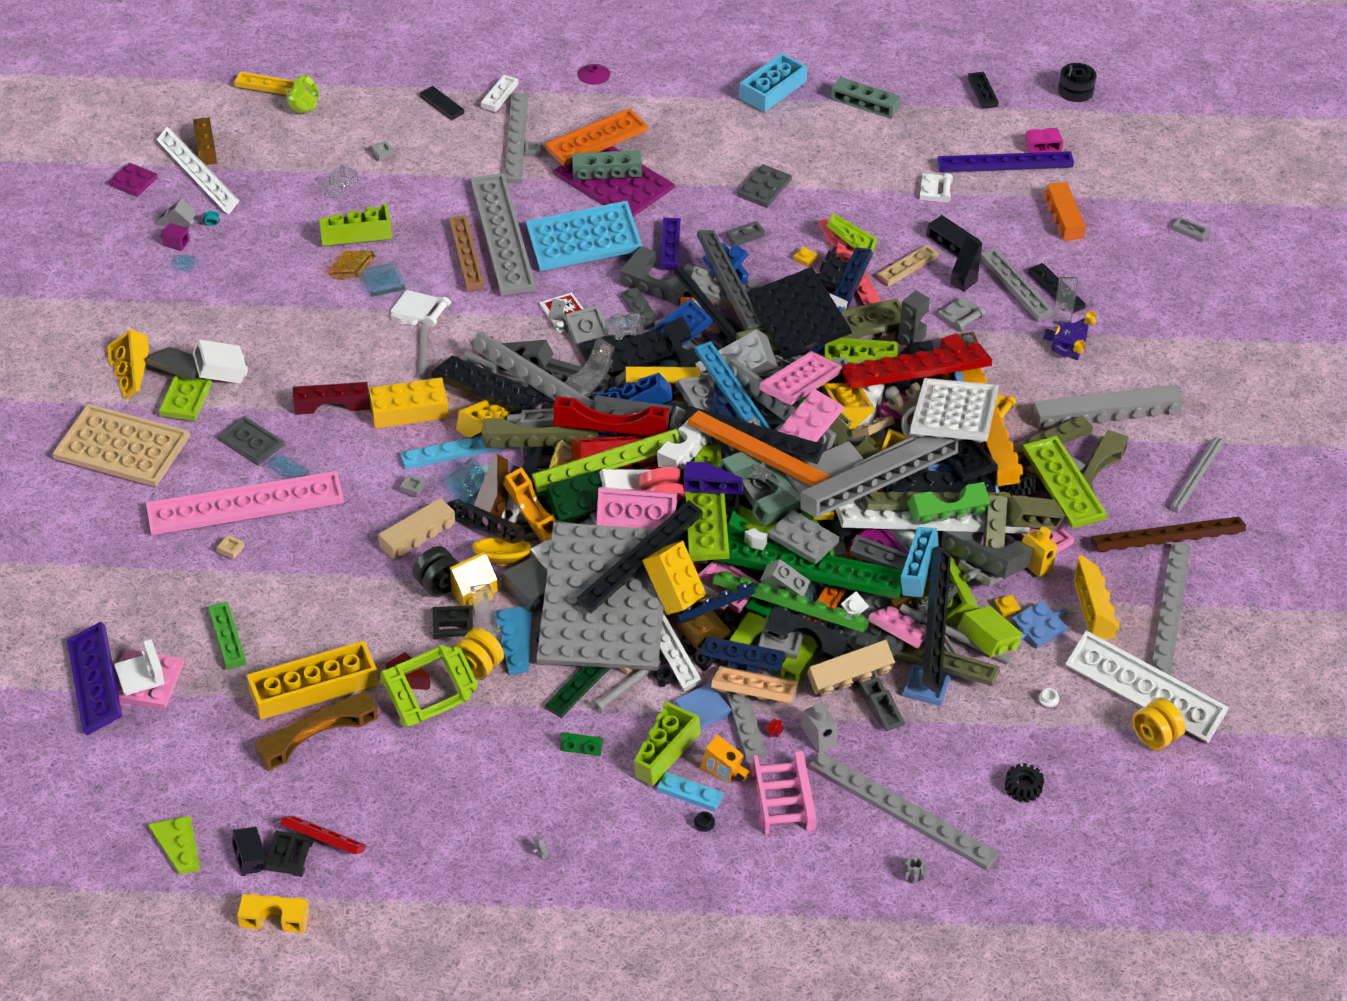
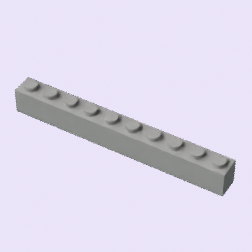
M927 435L801 491V510L816 518L957 454L958 440L948 437L936 438L935 436Z

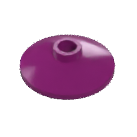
M587 64L578 70V78L586 84H601L610 77L609 69L601 64Z

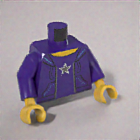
M1089 311L1086 313L1085 318L1077 322H1060L1056 331L1046 329L1043 339L1053 341L1051 350L1062 358L1070 357L1078 360L1080 354L1084 351L1083 349L1087 347L1085 342L1088 334V324L1095 325L1097 315L1094 311Z

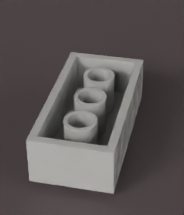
M757 329L718 350L727 365L730 359H736L755 374H766L778 367L767 335ZM701 361L695 363L696 367H700V376L710 375Z

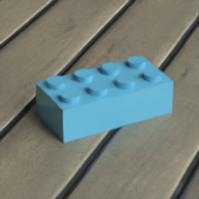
M781 53L740 82L739 99L766 112L807 81V66Z

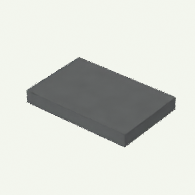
M167 347L147 358L146 364L189 380L199 376L194 356L181 350Z
M245 416L217 436L220 442L257 466L285 445L283 440Z

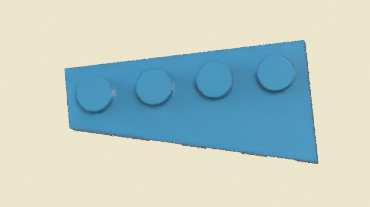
M524 606L493 611L508 674L529 672L532 611L529 612Z

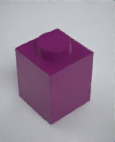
M169 223L161 232L163 246L182 251L190 241L188 228Z

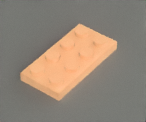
M720 666L712 680L711 688H716L720 692L731 691L736 692L740 696L751 695L756 696L760 700L772 699L780 704L792 703L799 681Z

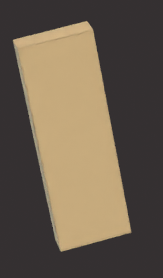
M889 416L870 421L853 429L852 436L854 438L871 435L894 424V417Z

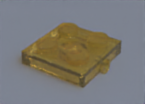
M345 251L339 260L333 264L328 274L331 278H341L342 280L358 278L376 256L373 251Z

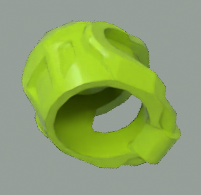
M307 74L301 75L295 79L293 88L286 90L287 103L292 111L305 114L316 108L320 91L314 83V79Z

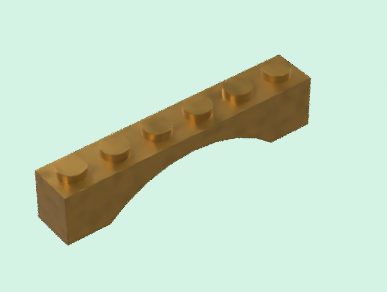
M365 690L354 694L350 698L335 703L333 706L322 711H318L310 717L299 720L291 726L280 729L272 735L261 738L255 742L256 755L267 771H270L287 763L290 755L302 742L319 732L337 727H362L378 719L377 706Z

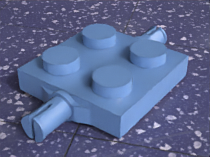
M1042 600L1012 617L1011 623L1023 633L1020 641L1025 639L1037 649L1067 632L1068 627L1060 618L1067 615L1068 612L1065 607L1054 612Z

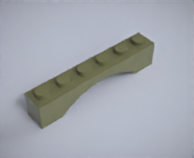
M484 418L482 425L484 448L556 447L557 443L561 440L572 446L571 439L598 438L599 433L598 430H582L573 427H526L509 422L503 418Z
M1107 430L1105 436L1100 437L1099 447L1094 448L1091 456L1092 460L1087 461L1086 471L1081 472L1093 492L1092 482L1097 474L1109 465L1121 461L1127 450L1128 436Z

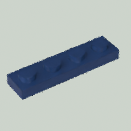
M855 247L833 294L848 301L846 309H848L873 255L871 249Z
M743 582L737 585L735 590H723L718 593L719 596L712 599L710 596L699 601L700 604L691 605L685 610L680 611L678 617L682 623L755 594L756 587L754 583L748 584V582Z

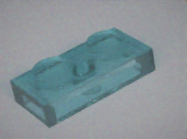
M282 453L269 463V469L285 479L310 475L308 469Z

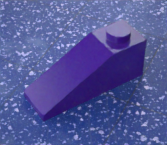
M686 462L684 473L685 492L743 495V481L741 477L706 462Z

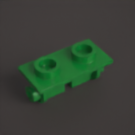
M561 732L560 751L601 756L604 739L600 736L595 737Z

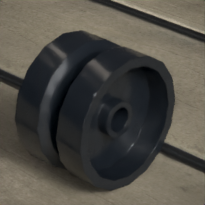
M1083 63L1065 65L1060 72L1058 93L1062 98L1071 102L1088 101L1094 95L1096 71L1091 66Z

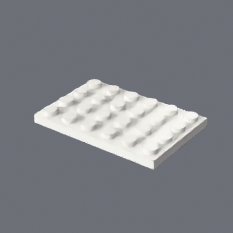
M924 378L910 434L920 437L927 435L935 436L936 438H954L956 440L969 439L975 442L987 441L999 385Z

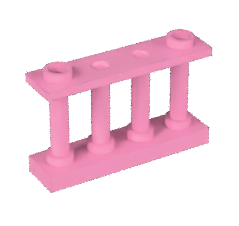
M803 751L795 752L794 760L791 763L759 765L758 755H754L753 764H750V775L755 777L761 810L759 825L764 827L765 835L769 834L770 824L802 822V824L806 823L807 831L815 830L816 813ZM788 771L796 773V777L792 780L763 782L761 774ZM795 788V790L800 792V794L793 797L766 799L764 791ZM798 805L803 808L801 813L769 816L767 807Z

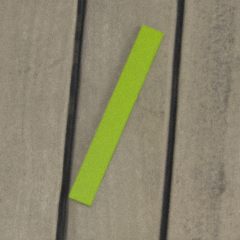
M669 430L533 473L531 475L536 492L545 491L547 485L599 469L612 470L656 456L657 452L667 441L674 444L681 443L678 430Z

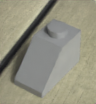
M180 199L160 213L155 225L167 227L169 223L188 228L194 222L193 218L196 211Z

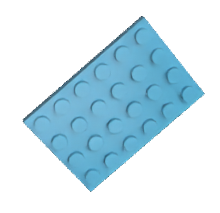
M628 201L526 221V227L540 271L635 253L640 246L643 247Z

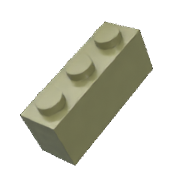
M1012 495L1007 502L1006 516L1014 526L1047 527L1057 530L1066 517V514L1056 500Z

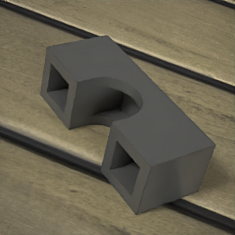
M916 290L902 301L898 340L907 346L913 342H920L926 337L927 325L921 322V319L929 312L930 298Z
M547 340L501 343L539 368H545L554 354ZM500 366L498 368L500 371H507Z

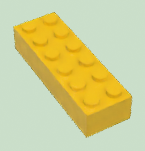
M360 641L247 674V682L260 720L377 686L378 675L377 668L365 641Z

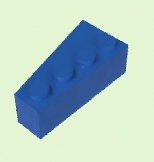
M660 373L640 378L634 384L631 382L625 383L622 388L617 389L613 387L609 388V392L606 393L602 391L597 392V395L663 404L672 399V386Z

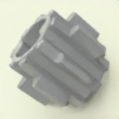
M916 855L905 858L904 864L901 866V873L904 874L905 881L909 882L910 880L916 884V881L925 880L928 866L925 865L924 859L916 857Z

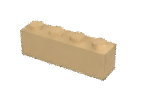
M439 498L379 533V547L393 560L399 556H404L414 547H419L426 540L436 537L441 531L451 528L455 524V511Z

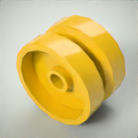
M472 628L454 646L462 649L477 680L485 679L493 668H496L504 659V651L500 643L493 635L481 628Z
M1163 697L1154 699L1148 705L1135 712L1132 717L1133 728L1137 736L1154 751H1161L1185 733V722L1180 711L1173 703Z

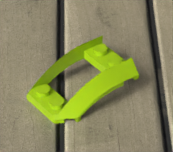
M440 645L422 655L381 671L380 685L385 684L401 719L398 722L406 728L468 701L478 686L462 649L454 646L451 648ZM442 658L458 694L421 710L405 675Z

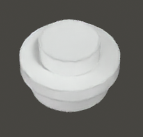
M1046 688L1040 693L1039 702L1045 707H1055L1059 703V695L1056 690Z

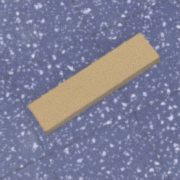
M926 244L877 273L876 278L889 287L938 258L939 253Z

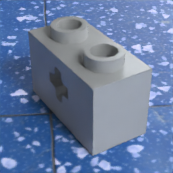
M781 559L767 564L760 579L762 583L770 585V588L776 590L784 589L794 596H804L810 580Z

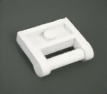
M923 173L919 200L950 202V185L953 181V176L949 173L944 175ZM939 183H944L942 194H937Z

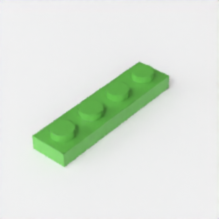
M228 602L208 606L226 669L246 665V659Z

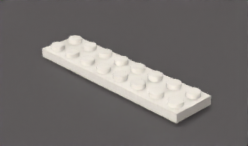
M1085 631L1066 662L1068 668L1140 707L1148 705L1156 698L1163 697L1169 700L1180 711L1185 722V731L1206 743H1209L1229 710L1228 706L1088 631Z

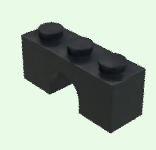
M682 316L664 324L662 335L666 343L670 342L672 347L669 349L674 358L677 357L679 361L677 363L678 367H696L695 363L699 362L700 359L694 352L695 348L685 349L682 347L685 341L692 339L691 331L684 317Z

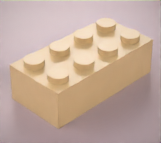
M887 640L813 665L809 667L807 676L814 694H820L821 697L833 693L832 691L835 688L839 687L840 690L851 687V684L855 681L861 683L870 680L872 675L877 674L879 677L888 674L895 661Z

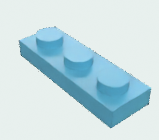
M665 772L657 786L658 792L713 812L716 811L723 798V792L668 772Z

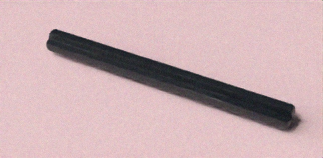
M677 267L673 271L674 275L703 310L713 319V322L731 343L737 340V332L682 267Z

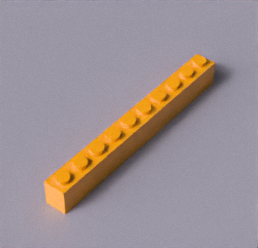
M982 368L962 371L964 382L987 384V378L985 374H982ZM995 406L988 440L980 443L982 448L998 465V470L992 472L997 486L1020 483V475H1023L1022 465L1018 464L1017 452L1013 451L1012 440L1009 441V433L1007 429H1004V420L1000 418L999 407Z

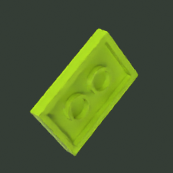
M175 375L160 407V416L196 421L211 388L212 379L200 378L198 376L193 380H189Z

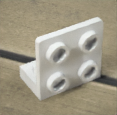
M152 639L144 641L145 650H142V656L114 664L124 695L165 685L162 668Z

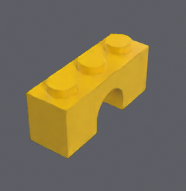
M242 894L237 915L239 928L261 929L262 923L266 918L278 916L281 918L283 931L305 933L309 915L308 899Z

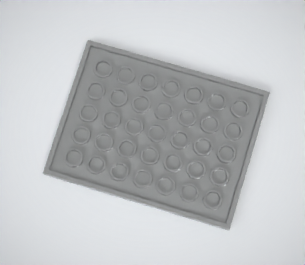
M553 523L537 663L658 670L664 606L658 597L646 567L640 570L591 614L577 603L576 599L653 532L655 528Z

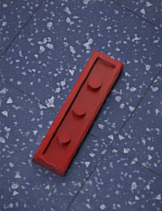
M293 815L283 817L280 824L355 855L363 853L366 847L361 842Z

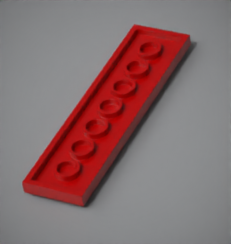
M970 343L969 345L952 346L946 349L937 348L934 351L928 352L919 351L916 354H901L897 357H883L879 360L847 363L842 365L843 368L840 374L850 389L988 367L992 366V358L980 343Z

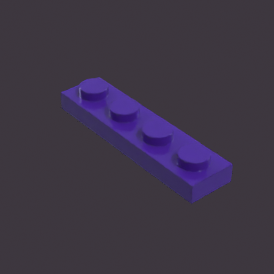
M663 217L660 269L675 270L678 267L681 218Z

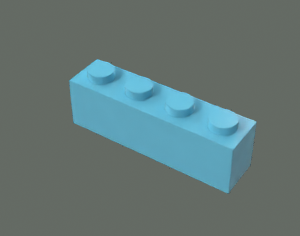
M917 527L901 575L903 596H923L931 572L932 549L939 546L937 528Z

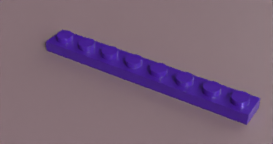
M1071 151L937 157L939 172L1067 168L1074 166Z

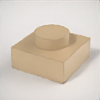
M227 535L217 546V553L235 559L245 547L244 541Z

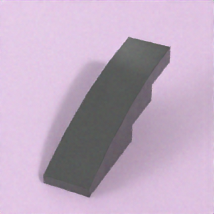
M872 675L870 680L861 683L855 681L867 705L885 731L905 725L889 689L885 690L879 677Z

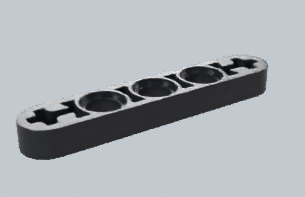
M460 499L447 503L455 511V519L511 544L521 542L525 538L524 529L518 524ZM468 510L472 512L473 519L469 518ZM483 516L486 517L488 521L487 526L483 523ZM498 523L503 527L502 533L498 530Z

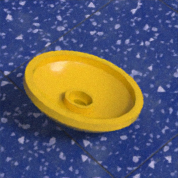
M497 537L483 538L475 541L472 545V550L476 555L485 552L489 562L496 563L497 566H506L507 563L516 562L526 557L531 549V544L523 540L511 544Z

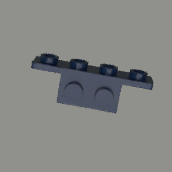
M707 636L702 655L722 660V665L726 668L762 674L763 668L781 671L785 652Z

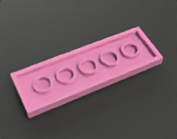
M811 351L762 381L759 390L768 396L781 400L783 404L793 405L808 395L813 389L819 388L839 375L843 366Z

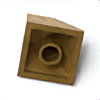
M713 610L681 623L679 621L676 623V627L696 650L705 643L707 636L723 639L731 635L729 628Z

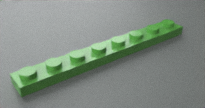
M728 571L719 572L714 576L713 584L731 590L737 589L736 586L743 582L752 583L750 578L735 577L733 573ZM754 583L756 593L750 595L752 597L860 632H864L868 628L870 620L865 619L861 614H850L843 608H831L821 601L813 602L802 595H791L784 589L776 590L770 588V585L765 583Z

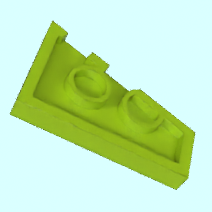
M832 213L826 225L830 230L854 249L859 247L874 251L878 238Z
M191 816L148 824L149 830L153 833L179 875L201 871Z

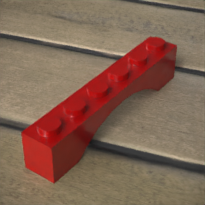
M557 396L553 406L554 426L564 428L573 427L582 430L592 429L601 432L611 431L654 436L668 431L669 408L649 406L633 414L612 415L591 409L576 398Z

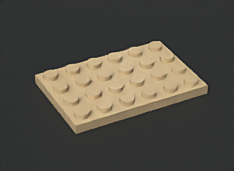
M87 404L53 452V459L157 487L189 439L190 432Z

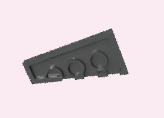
M596 395L591 409L612 415H627L642 411L649 406L669 408L670 416L673 406Z

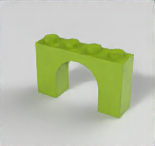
M748 612L729 641L758 646L766 618ZM804 634L798 658H786L782 666L781 678L799 681L800 685L809 667L812 666L818 657V647L812 637Z

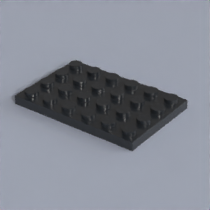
M812 267L747 292L761 322L784 360L852 334L849 324Z

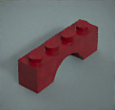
M368 382L293 387L295 415L314 414L321 405L333 402L345 405L350 411L370 410Z

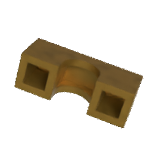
M210 117L193 119L199 159L205 165L217 164Z

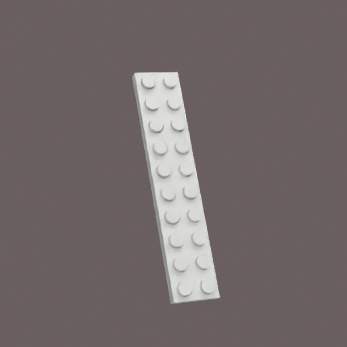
M856 499L836 509L841 527L917 530V527L937 528V531L984 532L985 512L977 515L974 512L968 513V515L961 518L952 516L944 521L935 519L930 523L921 524V522L913 523L910 510H867L862 499ZM1006 516L1005 533H1029L1030 527L1014 526Z

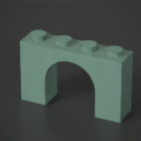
M742 451L722 459L719 466L720 469L737 475L742 480L746 478L759 479L771 488L773 494L757 500L752 510V514L762 526L784 518L791 510L799 511L801 495L778 469Z

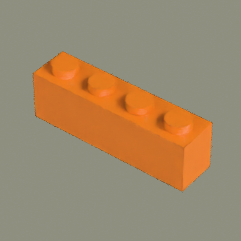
M1068 183L1047 184V189L1044 191V200L1048 201V209L1053 214L1054 224L1057 223L1058 234L1062 235L1064 241L1084 239L1086 225Z

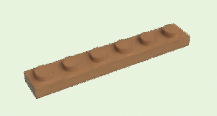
M467 216L449 217L466 290L484 289V282Z

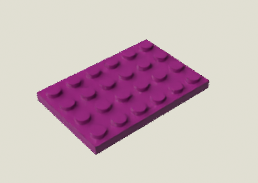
M611 146L599 152H613L620 150ZM572 163L564 167L560 165L553 170V175L601 205L628 201L633 217L674 189V183L643 164L642 177L573 180Z

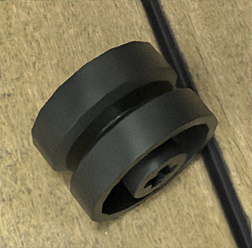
M432 547L420 555L414 563L412 569L413 577L431 596L441 597L451 591L450 567L459 562L453 558L445 547Z

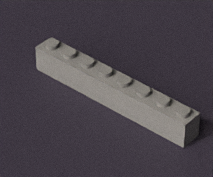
M1177 385L1035 401L1032 415L1038 429H1051L1081 415L1089 423H1103L1113 420L1120 421L1129 418L1175 414L1181 412L1183 398Z

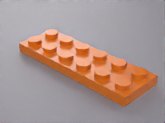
M628 108L546 142L545 149L564 167L572 163V153L602 151L647 132L648 125Z

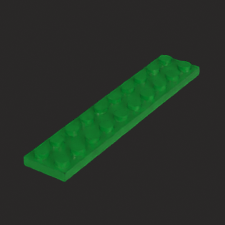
M728 534L730 559L713 560L715 562H724L734 566H744L753 570L764 571L767 564L781 559L811 582L825 583L830 586L844 587L849 590L863 591L868 594H877L888 598L899 599L902 593L901 575L903 570L828 554L819 562L813 564L782 545L767 542L765 548L759 550L751 548L744 542L745 537Z

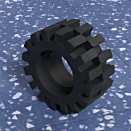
M1023 471V475H1020V483L1002 486L1003 492L1010 493L1011 496H1026V494L1031 495V493H1035L1038 490L1036 474L1030 471Z
M1020 763L1016 764V768L1012 766L1006 775L1005 790H1007V794L1009 796L1012 794V799L1014 800L1019 798L1018 802H1022V799H1025V803H1027L1030 798L1032 801H1035L1036 797H1040L1043 790V773H1039V768L1034 770V765L1032 764L1030 767H1027V763H1023L1022 767ZM1025 779L1030 781L1032 785L1022 786L1017 783V780Z

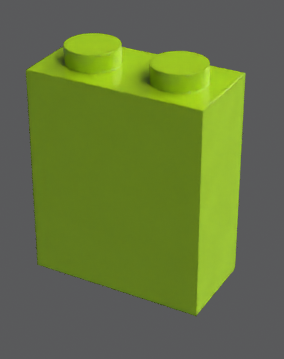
M991 606L965 612L957 628L989 657L1016 650L1020 645V639L1023 635L1021 631Z

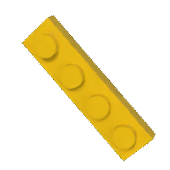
M239 72L234 83L235 87L286 95V90L293 88L294 80Z

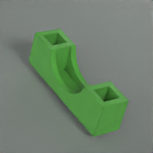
M981 482L966 485L960 491L959 500L954 503L943 502L937 499L932 492L914 494L907 501L913 523L921 522V524H927L935 519L944 521L952 516L961 518L973 512L975 515L981 514L986 511L985 509L991 502L985 484Z

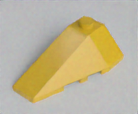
M132 329L126 331L107 346L108 362L111 366L114 365L116 369L113 372L114 376H119L120 378L118 385L124 399H129L139 392L149 353L148 336Z
M484 400L459 410L456 431L462 433L465 437H474L482 433L484 418L504 419L511 411Z

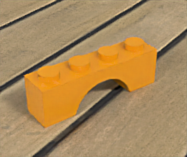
M521 467L506 475L503 485L540 542L542 543L552 538L553 523H556L557 520L540 504L535 495L532 482Z

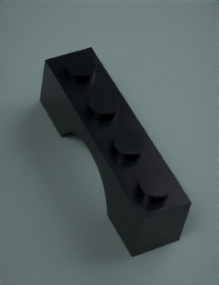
M774 606L770 610L763 633L782 640L791 632H804L810 635L816 642L819 656L830 660L843 655L849 636L844 635V631L839 629L832 630L827 628L826 624L819 621L812 622L803 614L797 613L795 615L790 613L789 609L783 606Z

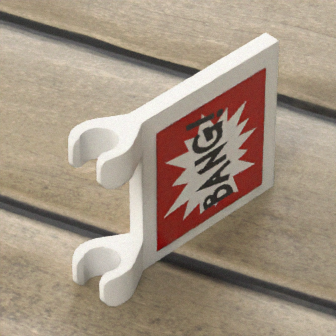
M572 292L539 302L548 318L553 299H567L564 314L584 309ZM564 316L563 320L550 319L558 334L565 332L563 328L565 326Z

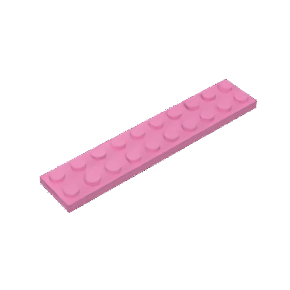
M333 471L146 502L151 535L341 504L344 503L338 472Z

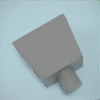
M819 703L805 709L800 727L818 753L837 747V725L828 712L827 706Z

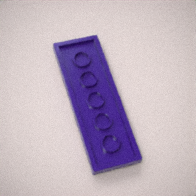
M101 621L67 639L82 730L86 735L123 717L106 626Z

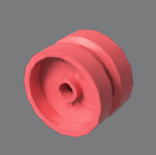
M657 468L639 476V485L642 490L677 493V503L685 498L684 487L680 484L682 476L679 468Z

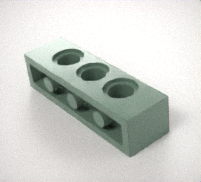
M839 77L832 87L831 100L889 119L893 118L900 107V95L843 77Z
M640 150L572 153L573 180L642 177Z

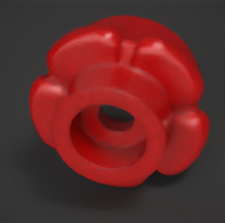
M772 719L766 733L770 734L771 737H774V735L779 737L784 729L782 720Z

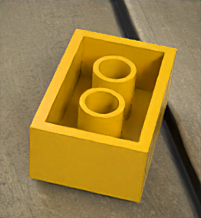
M683 541L667 545L642 560L667 615L683 611L707 595Z

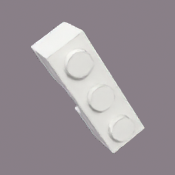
M687 420L678 429L681 443L674 444L667 441L657 452L658 467H675L681 471L686 467V462L697 456L701 448L708 444L710 436L689 426Z

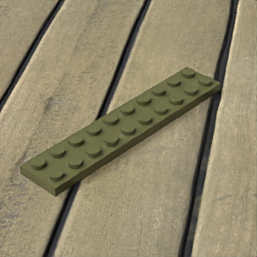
M895 298L842 310L841 313L852 331V334L842 338L853 339L893 328L899 329L902 304ZM765 327L757 328V330L767 335L774 356L781 355ZM756 329L738 332L736 339L738 340Z

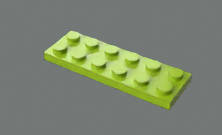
M1058 436L1023 444L1022 451L1052 499L1057 501L1066 514L1065 519L1071 529L1107 520L1108 514Z

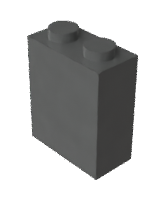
M532 557L502 572L501 587L529 612L540 610L544 604L548 570L535 557Z

